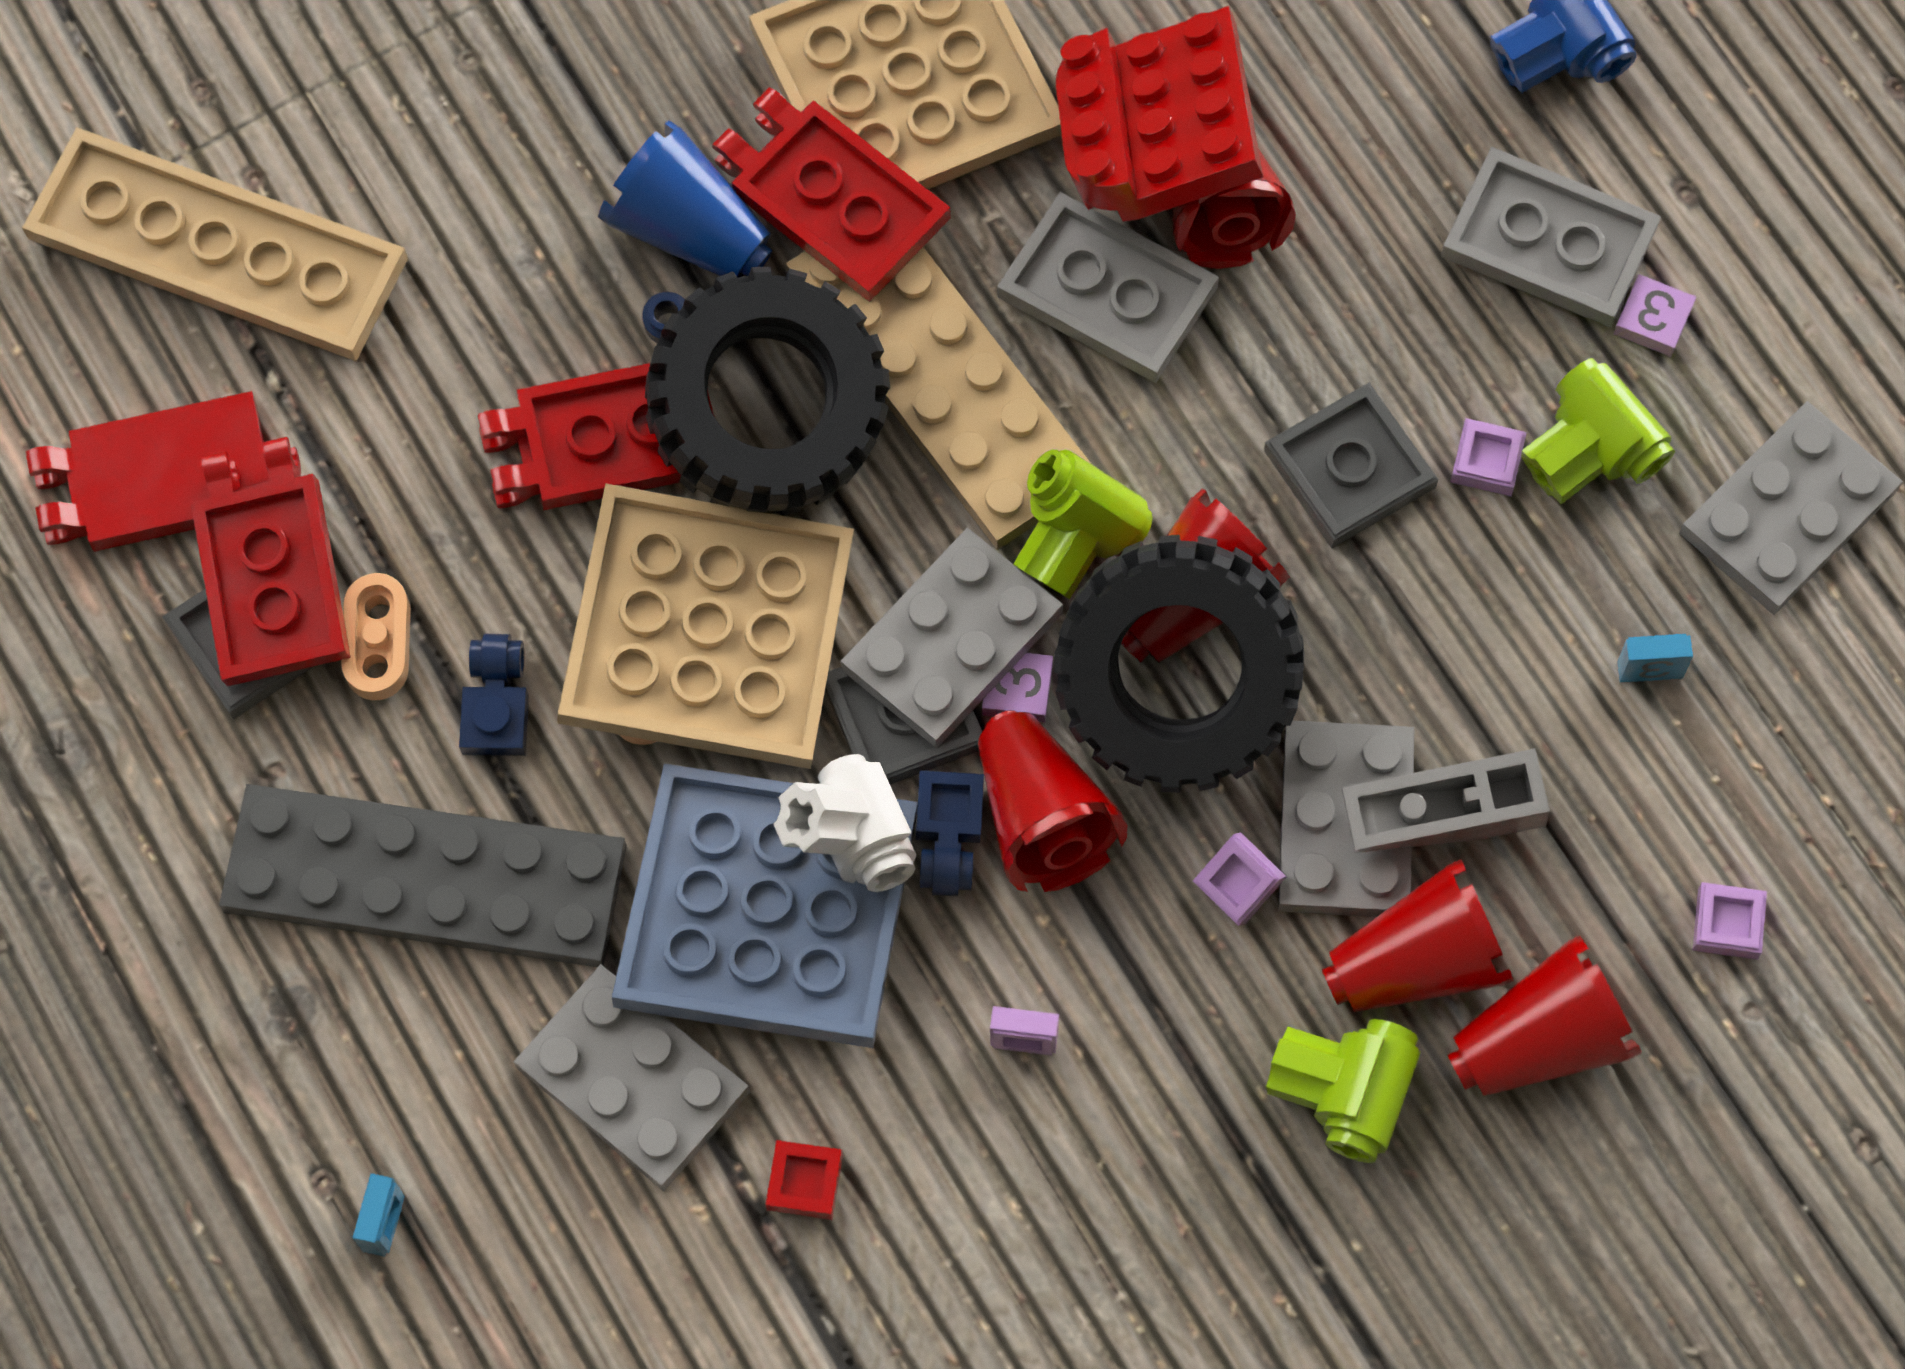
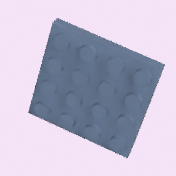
M664 763L612 993L613 1008L873 1048L905 882L889 890L872 892L868 890L865 884L858 883L857 880L854 883L843 881L831 854L806 853L801 848L783 847L773 824L778 819L780 813L779 796L794 783ZM897 799L912 832L908 836L912 844L918 802Z

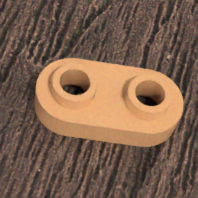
M382 573L367 574L353 582L345 594L343 617L351 658L341 660L342 672L352 691L368 700H383L396 694L405 684L409 671L410 603L399 581L392 576ZM383 604L390 607L389 612L380 619L369 617L371 609L377 605ZM383 663L388 666L385 674L379 678L367 676L368 669L374 664Z

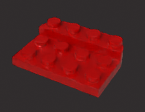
M1229 6L1209 13H1199L1184 22L1152 33L1139 34L1131 40L1115 45L1108 28L1092 35L1072 37L1064 43L1060 51L1063 61L1058 68L1055 79L1066 168L1088 211L1093 207L1101 210L1118 211L1122 222L1132 221L1263 178L1238 29Z

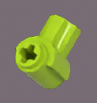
M1589 358L1577 365L1559 382L1556 392L1561 397L1559 400L1560 407L1555 415L1558 423L1521 451V459L1529 468L1533 479L1548 496H1553L1560 504L1572 497L1601 473L1608 480H1615L1622 476L1624 479L1631 477L1637 484L1642 483L1660 471L1675 454V450L1670 445L1672 438L1614 371L1606 363L1598 364L1594 358Z
M1049 450L1037 459L1028 475L1027 487L1031 493V513L1038 520V523L1013 565L1070 599L1095 557L1107 559L1119 554L1128 546L1140 541L1143 542L1152 525V512L1147 506V501L1142 496L1070 450Z
M1380 1019L1369 1020L1367 1027L1359 1029L1358 1032L1344 1033L1340 1043L1287 1027L1284 1036L1279 1039L1271 1061L1270 1074L1266 1084L1267 1094L1316 1110L1314 1117L1324 1126L1323 1130L1328 1135L1325 1142L1328 1148L1356 1161L1374 1163L1378 1154L1385 1153L1388 1148L1421 1053L1416 1047L1419 1038L1414 1032L1401 1025Z

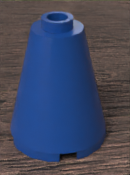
M670 120L665 123V138L655 131L637 151L615 181L613 186L622 192L616 205L613 207L604 200L598 214V218L609 227L718 276L734 272L737 278L743 274L749 276L752 267H764L773 253V250L766 246L771 233L685 131Z

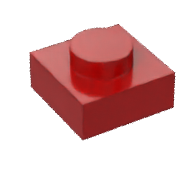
M776 1140L765 1202L766 1210L833 1220L843 1160L842 1149Z

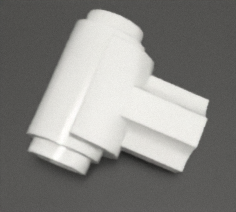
M859 754L840 757L830 762L819 772V784L795 782L779 796L780 813L773 825L783 847L801 848L806 853L831 854L843 881L854 883L857 880L858 883L865 884L868 890L872 892L892 889L908 880L914 874L915 866L913 862L915 861L916 853L908 838L912 832L880 762H868L864 756Z

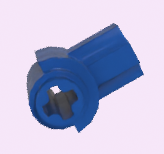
M1532 0L1528 8L1529 15L1490 36V47L1498 60L1501 71L1512 87L1515 85L1521 93L1564 69L1573 78L1593 77L1597 83L1608 82L1624 73L1637 57L1634 51L1636 45L1634 38L1608 0Z

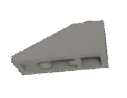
M1536 749L1342 787L1355 853L1481 840L1546 827L1550 812Z

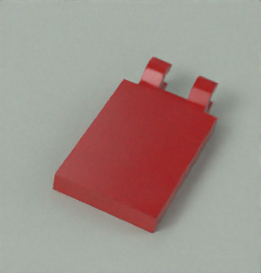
M769 87L753 103V107L761 112L755 118V122L774 137L758 152L739 134L728 128L712 144V148L719 153L714 162L725 173L736 177L731 182L732 188L745 204L868 302L951 219V207L814 100L800 112L779 92Z
M650 363L517 389L518 407L493 409L477 414L484 453L503 451L518 442L523 464L503 465L490 470L497 508L513 507L525 502L534 495L540 494L544 511L602 499L605 484L646 490L680 483L681 474L673 465L668 467L665 465L657 452L659 447L658 440L655 434H650L646 418L648 404L647 398H645V387ZM708 393L709 406H710L711 411H712V414H713V416H714V412H713V409H712V405H711V401H710V397H709V393Z
M252 391L70 430L68 432L71 448L40 446L25 451L29 474L31 477H35L37 489H50L67 482L69 485L72 504L50 502L35 507L39 530L41 533H45L47 545L62 544L76 538L88 536L89 544L94 552L195 530L191 502L209 498L202 467V456L226 451L229 456V462L235 461L237 463L241 488L269 482L268 469L263 453L264 438L256 400Z
M288 437L263 442V453L268 469L269 482L241 488L237 463L235 461L229 462V456L226 451L202 456V467L209 498L191 502L220 678L227 686L351 658L319 480L313 473L301 476L298 451L296 447L290 448Z

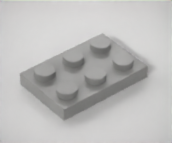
M1491 147L1443 245L1441 257L1611 328L1654 237L1661 216Z
M1060 192L998 284L997 297L1157 383L1217 290L1219 276L1094 209L1088 211L1084 204Z
M1806 401L1683 523L1679 534L1775 615L1899 490L1903 481L1812 404Z
M967 527L840 661L841 670L937 749L1063 614V604Z
M1292 721L1291 726L1286 725L1284 729L1279 870L1287 878L1279 885L1278 912L1377 917L1411 892L1412 847L1355 853L1342 787L1413 773L1414 727Z
M600 964L514 1060V1064L533 1083L662 1191H665L748 1096L750 1089L744 1081L665 1016L613 1008L612 993L616 976Z

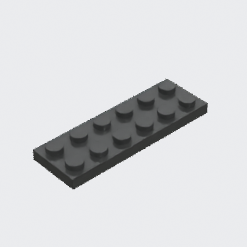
M246 784L219 907L223 913L598 967L600 964L604 966L627 844L625 838Z

